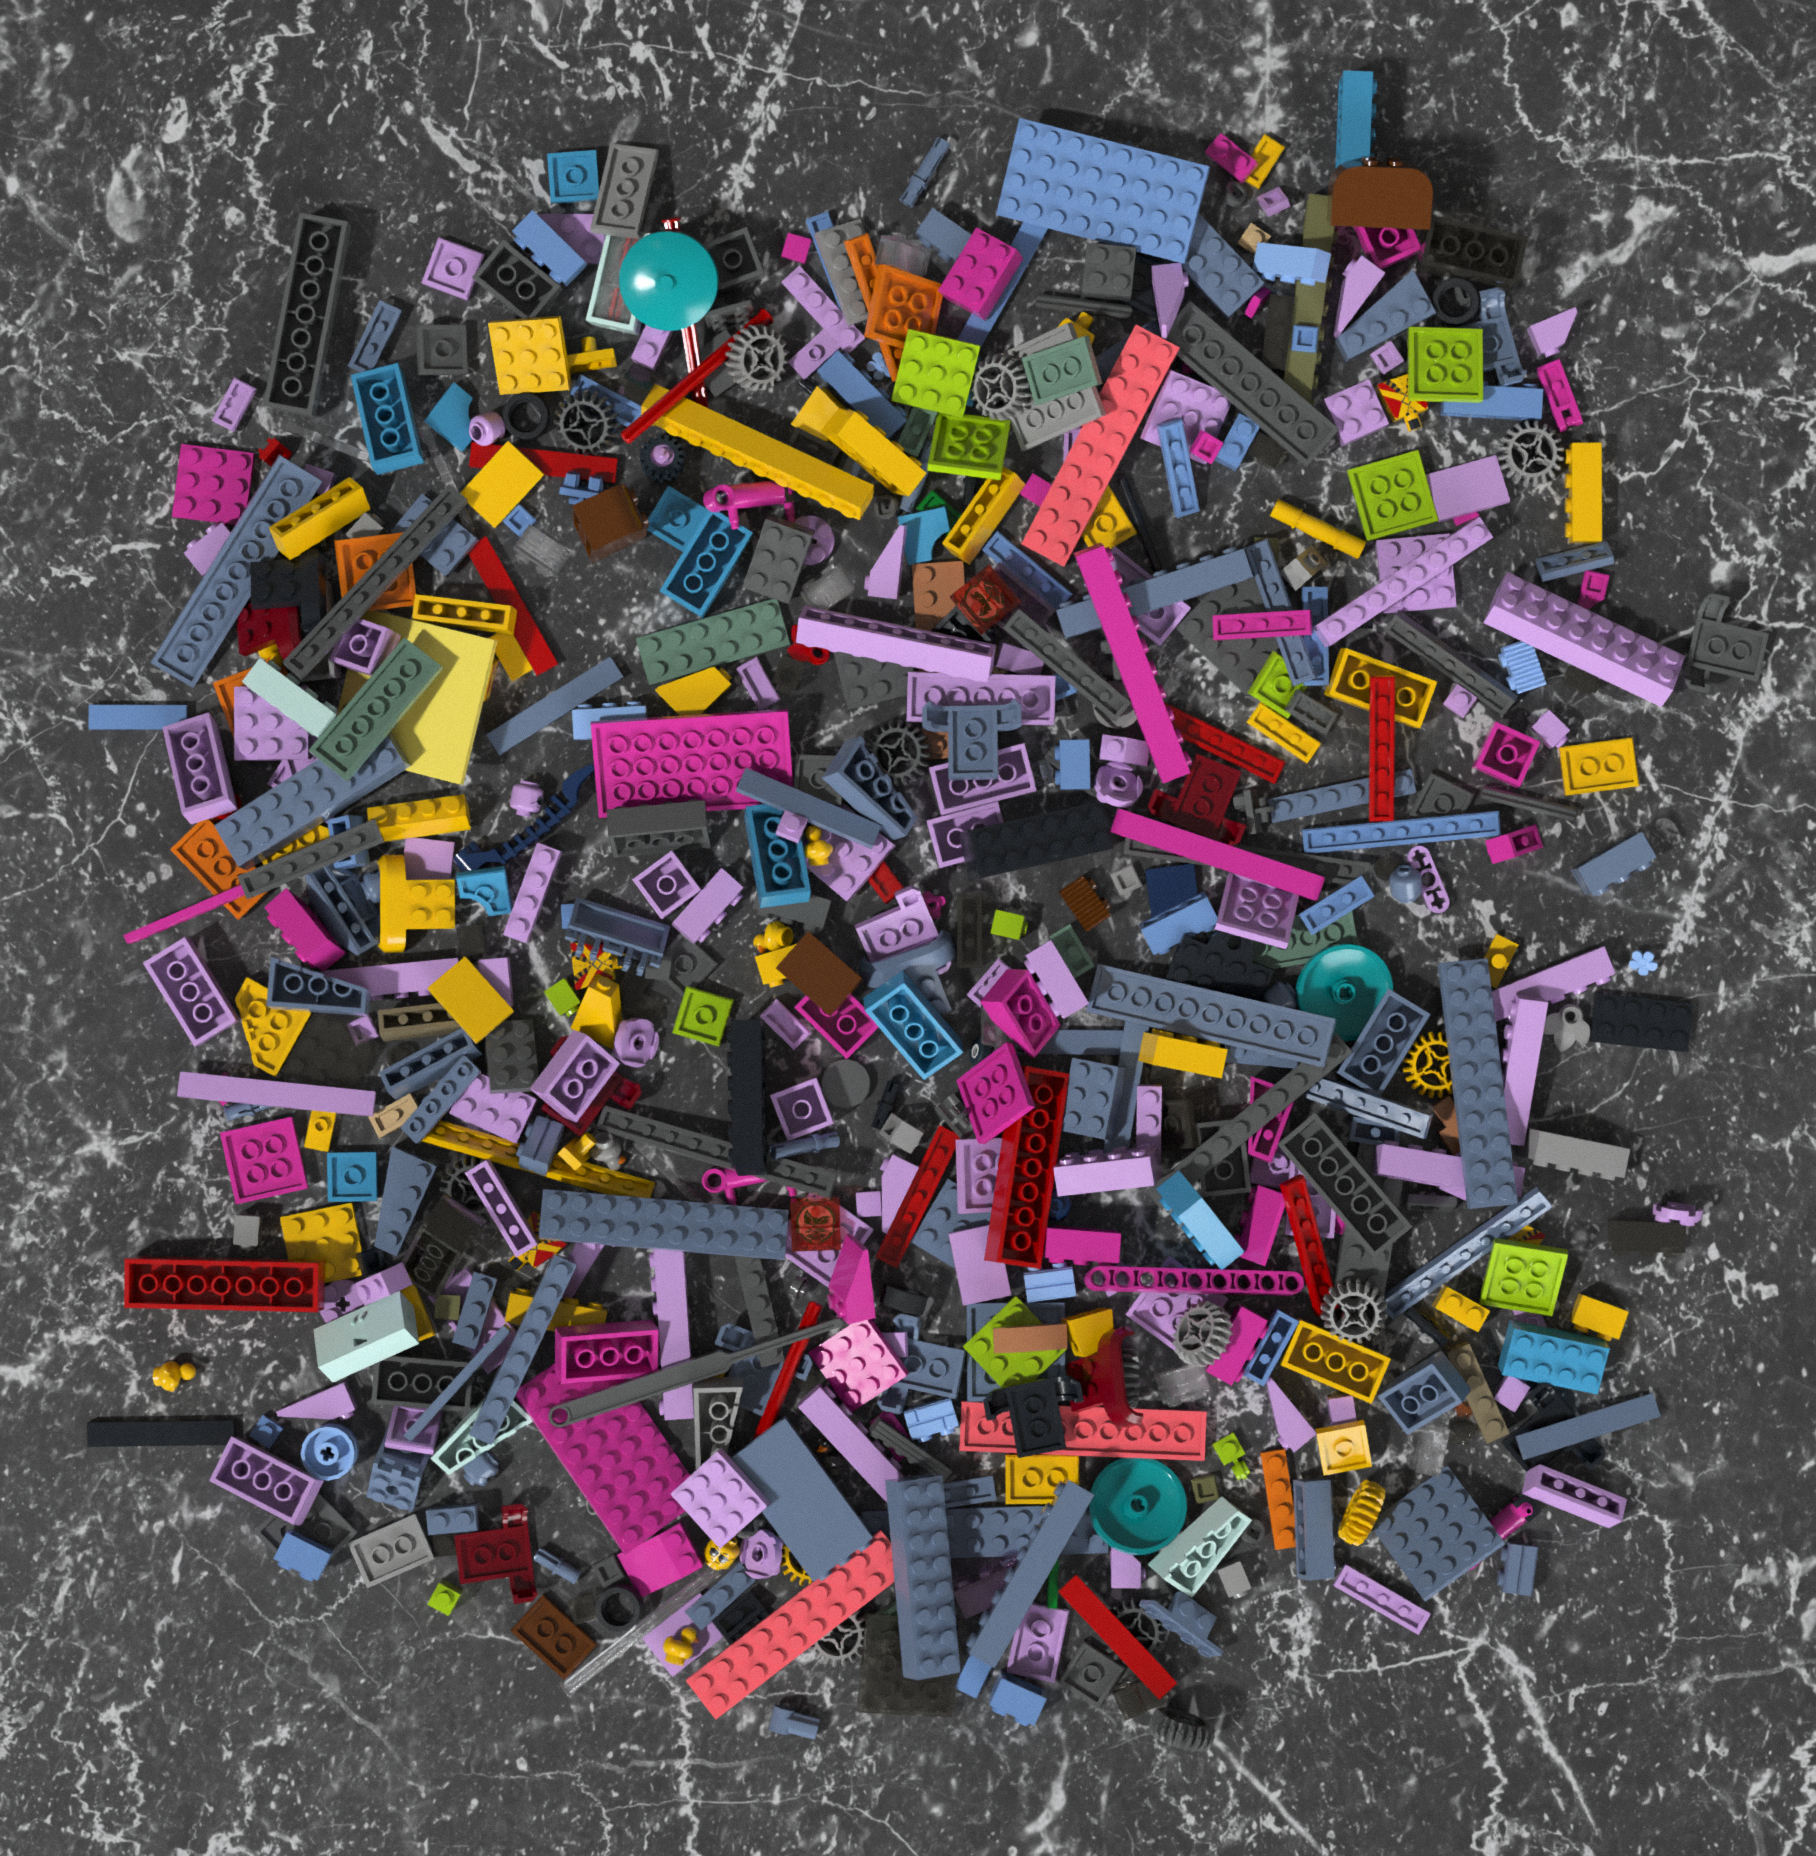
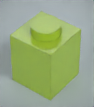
M995 910L990 934L1019 940L1020 935L1025 936L1028 922L1024 921L1025 916Z
M563 978L544 991L560 1016L564 1014L567 1017L578 1011V1005L582 1002L567 978Z
M441 1579L427 1605L449 1616L463 1589Z

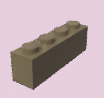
M440 1003L378 1010L379 1033L383 1042L451 1034L461 1028Z
M1464 1341L1444 1350L1445 1356L1471 1388L1465 1401L1483 1441L1488 1444L1508 1435L1509 1431L1470 1344Z

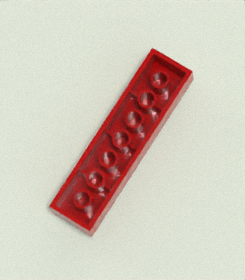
M1021 1066L1035 1108L1003 1130L984 1261L1041 1269L1054 1183L1053 1167L1057 1162L1070 1074Z
M131 1256L124 1260V1308L320 1312L324 1310L325 1260Z

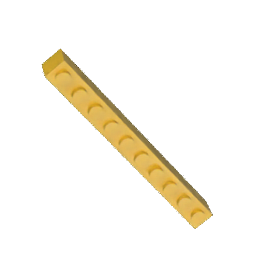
M655 384L641 406V415L670 390ZM685 397L651 425L666 430L672 436L684 438L694 446H701L715 456L729 459L739 467L744 466L758 476L772 479L782 487H789L803 497L817 500L825 507H832L846 517L860 520L873 499L874 485Z

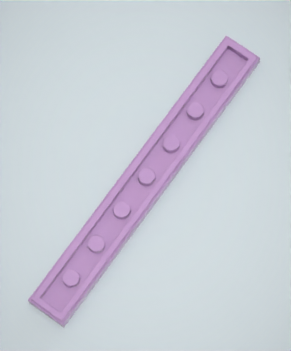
M180 1072L177 1092L178 1097L370 1117H374L376 1101L375 1091Z

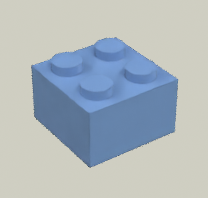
M1000 1670L989 1695V1705L993 1707L992 1711L1005 1716L1007 1713L1014 1716V1720L1021 1725L1028 1726V1724L1035 1726L1047 1699L1046 1691Z

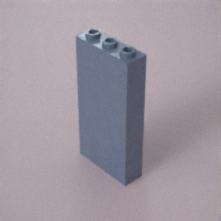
M787 1416L730 1456L734 1463L771 1502L762 1513L813 1582L818 1578L820 1581L824 1580L832 1574L830 1569L837 1564L840 1567L852 1559L851 1554L857 1549L862 1552L872 1544L870 1540L873 1538V1533Z

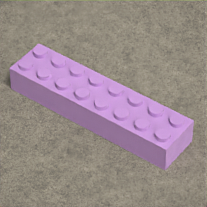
M1509 572L1506 573L1498 586L1484 620L1485 624L1660 707L1664 705L1672 693L1685 658L1684 655Z

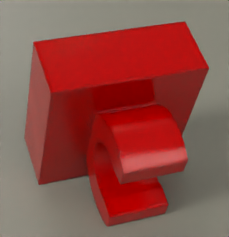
M268 438L266 440L269 443L264 450L261 448L258 450L260 453L258 457L270 467H272L279 454L287 459L292 454L290 450L275 438L273 440Z

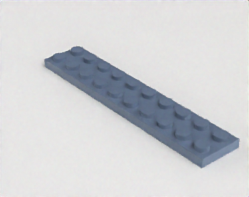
M278 455L151 659V664L194 688L251 596L250 562L272 561L279 552L269 527L309 503L322 483L320 478L284 456Z
M1488 959L1439 963L1437 965L1467 1209L1518 1204Z
M1100 964L1097 965L1086 1012L1214 1041L1323 1068L1326 1065L1336 1024V1019Z
M543 1189L539 1239L785 1260L789 1210Z
M1045 1505L946 1508L950 1557L1016 1556L1022 1546L1026 1547L1031 1538L1028 1535L1035 1524L1039 1525L1043 1518L1041 1512ZM1088 1507L1060 1555L1109 1553L1108 1544L1099 1537L1091 1523ZM888 1510L862 1511V1520L870 1531L875 1534L878 1530L882 1529L891 1541Z

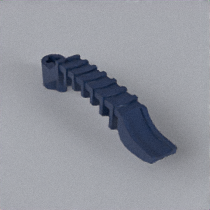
M590 764L579 769L563 782L562 792L569 802L566 804L554 793L550 800L561 810L556 813L548 805L543 811L551 819L548 822L541 816L535 819L534 822L540 828L536 831L529 824L524 829L529 835L527 839H524L519 832L514 835L513 839L518 843L516 847H513L506 840L502 844L504 849L501 851L495 847L491 851L484 852L473 841L455 855L452 860L462 872L479 870L488 862H501L502 865H506L511 858L519 856V853L522 850H527L534 841L538 842L543 834L549 833L555 824H559L564 816L569 815L573 811L572 808L579 803L578 793L582 783L595 772L594 765Z

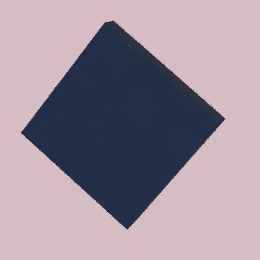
M1194 864L1145 870L1151 918L1198 894Z

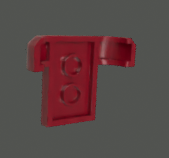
M251 603L245 605L237 617L239 654L246 657L277 644L279 653L285 660L302 641L299 607L252 610Z
M1196 753L1190 768L1191 773L1187 775L1178 799L1158 789L1154 790L1148 804L1152 815L1230 846L1240 843L1246 825L1226 819L1224 814L1242 773L1241 771Z
M569 1036L560 1037L550 1051L553 1057ZM614 1071L577 1122L562 1117L546 1102L541 1110L579 1137H582L609 1098L619 1105L631 1109L641 1095L640 1084L633 1083Z
M1123 1326L1104 1333L1098 1343V1354L1066 1364L1067 1376H1071L1081 1383L1084 1399L1083 1402L1078 1403L1070 1401L1071 1412H1082L1104 1405L1108 1417L1116 1425L1129 1428L1141 1424L1144 1417L1143 1413L1135 1412L1129 1406L1126 1395L1121 1344L1125 1336L1134 1335V1331L1130 1327Z
M521 1503L501 1506L502 1528L454 1534L460 1584L508 1578L514 1604L532 1602L536 1598L538 1592L535 1586L527 1523L528 1509Z

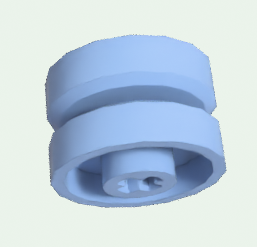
M337 1423L323 1424L316 1428L306 1437L301 1449L302 1463L308 1473L317 1479L327 1481L338 1479L346 1474L354 1466L359 1454L356 1436L349 1428ZM328 1447H331V1448H332L331 1452H332L334 1455L328 1454V1452H327V1448H328Z

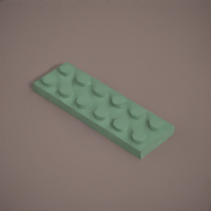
M770 599L636 638L649 686L790 646L780 606L776 599Z
M404 637L312 745L309 752L348 782L443 670L442 666Z
M1350 911L1313 935L1309 933L1299 915H1295L1287 949L1251 940L1254 950L1252 961L1277 969L1305 964L1315 953L1330 945L1339 943L1358 945L1353 913ZM1214 929V930H1211V931H1209V932H1206L1207 940H1208L1209 936L1211 935V933H1213V932L1215 931V929ZM1231 936L1227 941V945L1230 947L1238 946L1241 940L1240 936Z

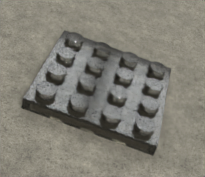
M866 1613L856 1711L858 1713L953 1718L958 1673L921 1680L903 1677L898 1615ZM956 1618L958 1650L960 1656L963 1620L961 1618Z

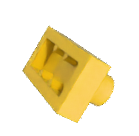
M584 337L581 339L582 353L567 355L570 374L617 367L614 349L597 350L594 337Z
M1495 934L1483 959H1488L1491 987L1496 989L1518 947V944L1498 934Z
M586 1132L580 1139L575 1137L558 1155L576 1171L592 1156L590 1149L597 1141L590 1133Z

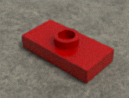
M885 861L879 865L868 879L886 905L896 898L894 892L904 888Z

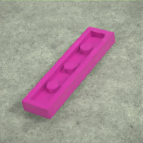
M1311 610L1213 615V640L1215 641L1312 635Z

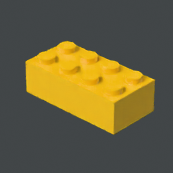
M838 409L821 433L891 493L910 496L926 475V472L921 469L922 464L912 456L910 458L903 453L904 448L895 441L890 442L885 438L887 434L876 425L874 427L867 422L869 418L861 411L856 410L855 412L851 409Z
M1348 648L1340 649L1324 695L1369 711V675H1394L1395 721L1412 728H1421L1437 684L1436 681Z
M1297 1318L1299 1323L1281 1355L1279 1364L1372 1404L1391 1358L1357 1342L1352 1341L1349 1344L1345 1337L1340 1341L1338 1334L1332 1336L1329 1330Z

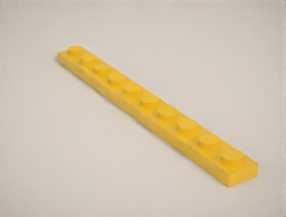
M439 1120L422 1140L426 1143L485 1160L490 1159L492 1162L538 1174L533 1172V1170L529 1171L519 1166L520 1157L516 1156L520 1143L516 1144L504 1138ZM556 1153L547 1175L544 1176L603 1194L651 1198L655 1186L653 1181L587 1162L575 1171Z

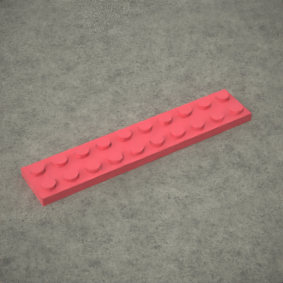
M1135 325L1099 394L1106 416L1082 426L1024 537L1022 545L1063 567L1066 566L1180 347Z
M961 1401L959 1451L1017 1453L1009 1411L997 1415L994 1420L987 1421L982 1401ZM1058 1405L1066 1449L1042 1453L1050 1455L1205 1461L1207 1411L1133 1409L1135 1412L1143 1413L1142 1422L1139 1425L1125 1428L1113 1423L1103 1406L1082 1412H1071V1405Z
M882 1529L873 1534V1538L870 1540L872 1544L862 1552L857 1549L851 1554L852 1559L841 1567L839 1564L830 1569L832 1574L824 1580L820 1581L818 1578L814 1582L812 1581L686 1679V1682L715 1719L723 1715L895 1582L891 1541Z

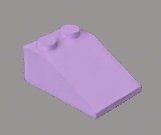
M1362 255L1358 261L1353 258L1343 272L1345 279L1342 282L1333 332L1335 339L1343 332L1385 274L1384 271Z

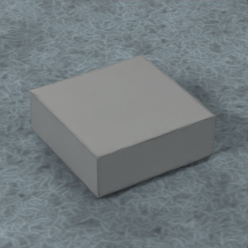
M1133 864L1110 874L1120 896L1143 886Z

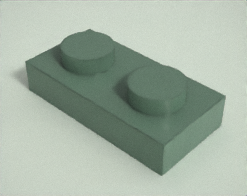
M913 406L897 442L904 448L903 452L918 458L938 412Z
M1070 924L1049 936L1074 978L1095 966Z

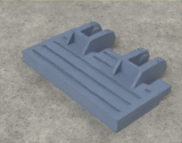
M576 897L565 939L575 942L577 934L580 935L574 956H581L584 950V943L593 946L590 951L589 960L594 962L598 954L600 942H604L602 951L621 957L624 949H627L622 970L628 971L631 965V958L638 959L640 961L637 966L636 975L642 976L648 956L651 957L650 966L660 967L670 926Z

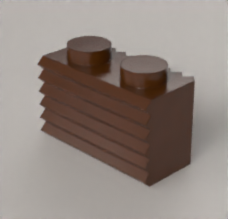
M1082 875L1058 893L1085 932L1111 916L1108 911L1112 908L1104 897L1099 899L1094 891L1098 888L1090 876L1085 879Z

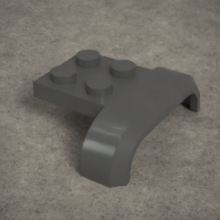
M1711 593L1703 598L1700 604L1684 671V682L1689 690L1708 694L1710 672L1754 682L1759 680L1769 633L1721 623L1724 611L1729 605L1730 597Z

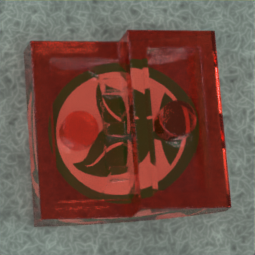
M990 564L950 596V599L981 635L1021 603Z
M830 1197V1199H790L792 1252L841 1250L839 1197Z

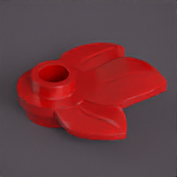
M793 625L791 638L794 644L787 649L788 654L799 662L809 661L813 665L824 664L829 659L830 651L824 648L807 647L804 644L796 643L798 625ZM818 650L821 653V657H815L813 651Z

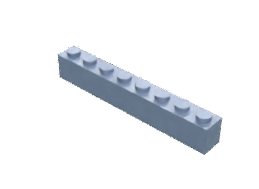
M1237 546L1224 550V555L1214 558V554L1200 558L1201 563L1191 566L1190 562H1186L1176 566L1177 571L1168 573L1166 569L1154 573L1153 579L1144 581V578L1141 577L1130 581V586L1122 588L1121 591L1122 594L1127 592L1132 606L1128 607L1131 617L1251 579L1253 575L1244 549L1238 550ZM1090 595L1082 597L1083 602L1074 604L1073 600L1059 605L1060 609L1056 610L1065 640L1102 628Z
M553 1253L469 1431L470 1436L490 1445L493 1444L577 1266L576 1262Z
M1065 1478L1064 1482L1059 1481L1053 1491V1494L1056 1496L1051 1504L1047 1502L1041 1512V1516H1043L1039 1525L1035 1524L1028 1535L1031 1538L1026 1547L1022 1546L1016 1555L1018 1562L1014 1568L1010 1567L1003 1578L1006 1581L1003 1588L996 1590L991 1599L992 1607L989 1612L985 1610L979 1619L978 1624L981 1625L977 1633L972 1632L966 1642V1646H968L966 1651L970 1655L994 1669L1094 1494Z

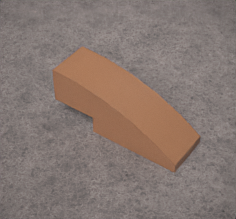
M1446 1095L1432 1104L1431 1107L1444 1125L1436 1132L1451 1155L1455 1156V1153H1461L1455 1104L1451 1097Z
M1067 1323L993 1327L994 1353L1067 1349Z

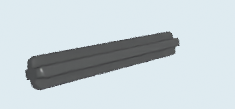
M1038 294L1036 297L1037 308L1076 313L1085 312L1091 315L1131 319L1133 308L1131 305Z
M1484 786L1481 790V799L1570 821H1573L1577 814V809L1574 807Z

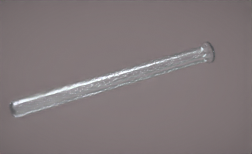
M711 1567L707 1568L566 1682L563 1683L561 1681L559 1685L565 1694L572 1698V1694L716 1580L721 1575V1571Z

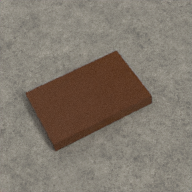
M809 931L776 967L779 972L830 1017L863 981L860 976Z
M545 1594L535 1602L510 1630L563 1680L572 1673L598 1644Z

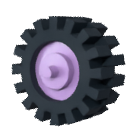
M659 434L657 439H654L653 436L650 437L649 443L645 441L643 448L640 450L641 468L647 477L651 476L653 481L659 479V483H663V479H667L670 482L673 476L676 479L679 476L678 472L682 473L683 465L685 464L684 451L681 444H678L677 439L674 437L671 440L670 435H665V438H661V434Z

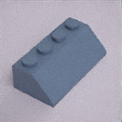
M1387 989L1352 1046L1351 1051L1353 1053L1343 1061L1337 1073L1363 1090L1381 1096L1430 1014L1392 990Z

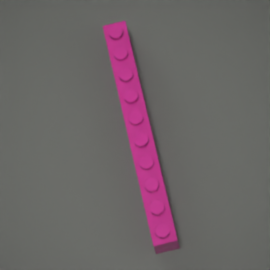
M1101 542L1075 552L1074 556L1160 780L1164 784L1191 773L1188 767L1192 765L1187 751L1182 752L1180 746L1183 738L1179 729L1174 730L1171 723L1172 720H1175L1170 706L1165 707L1162 699L1166 697L1162 684L1157 685L1154 678L1158 674L1153 661L1148 662L1145 653L1149 652L1145 639H1139L1137 630L1140 629L1138 620L1135 615L1131 617L1128 607L1132 606L1127 592L1122 594L1119 585L1123 584L1119 571H1114L1110 563L1114 561L1110 547L1105 548Z

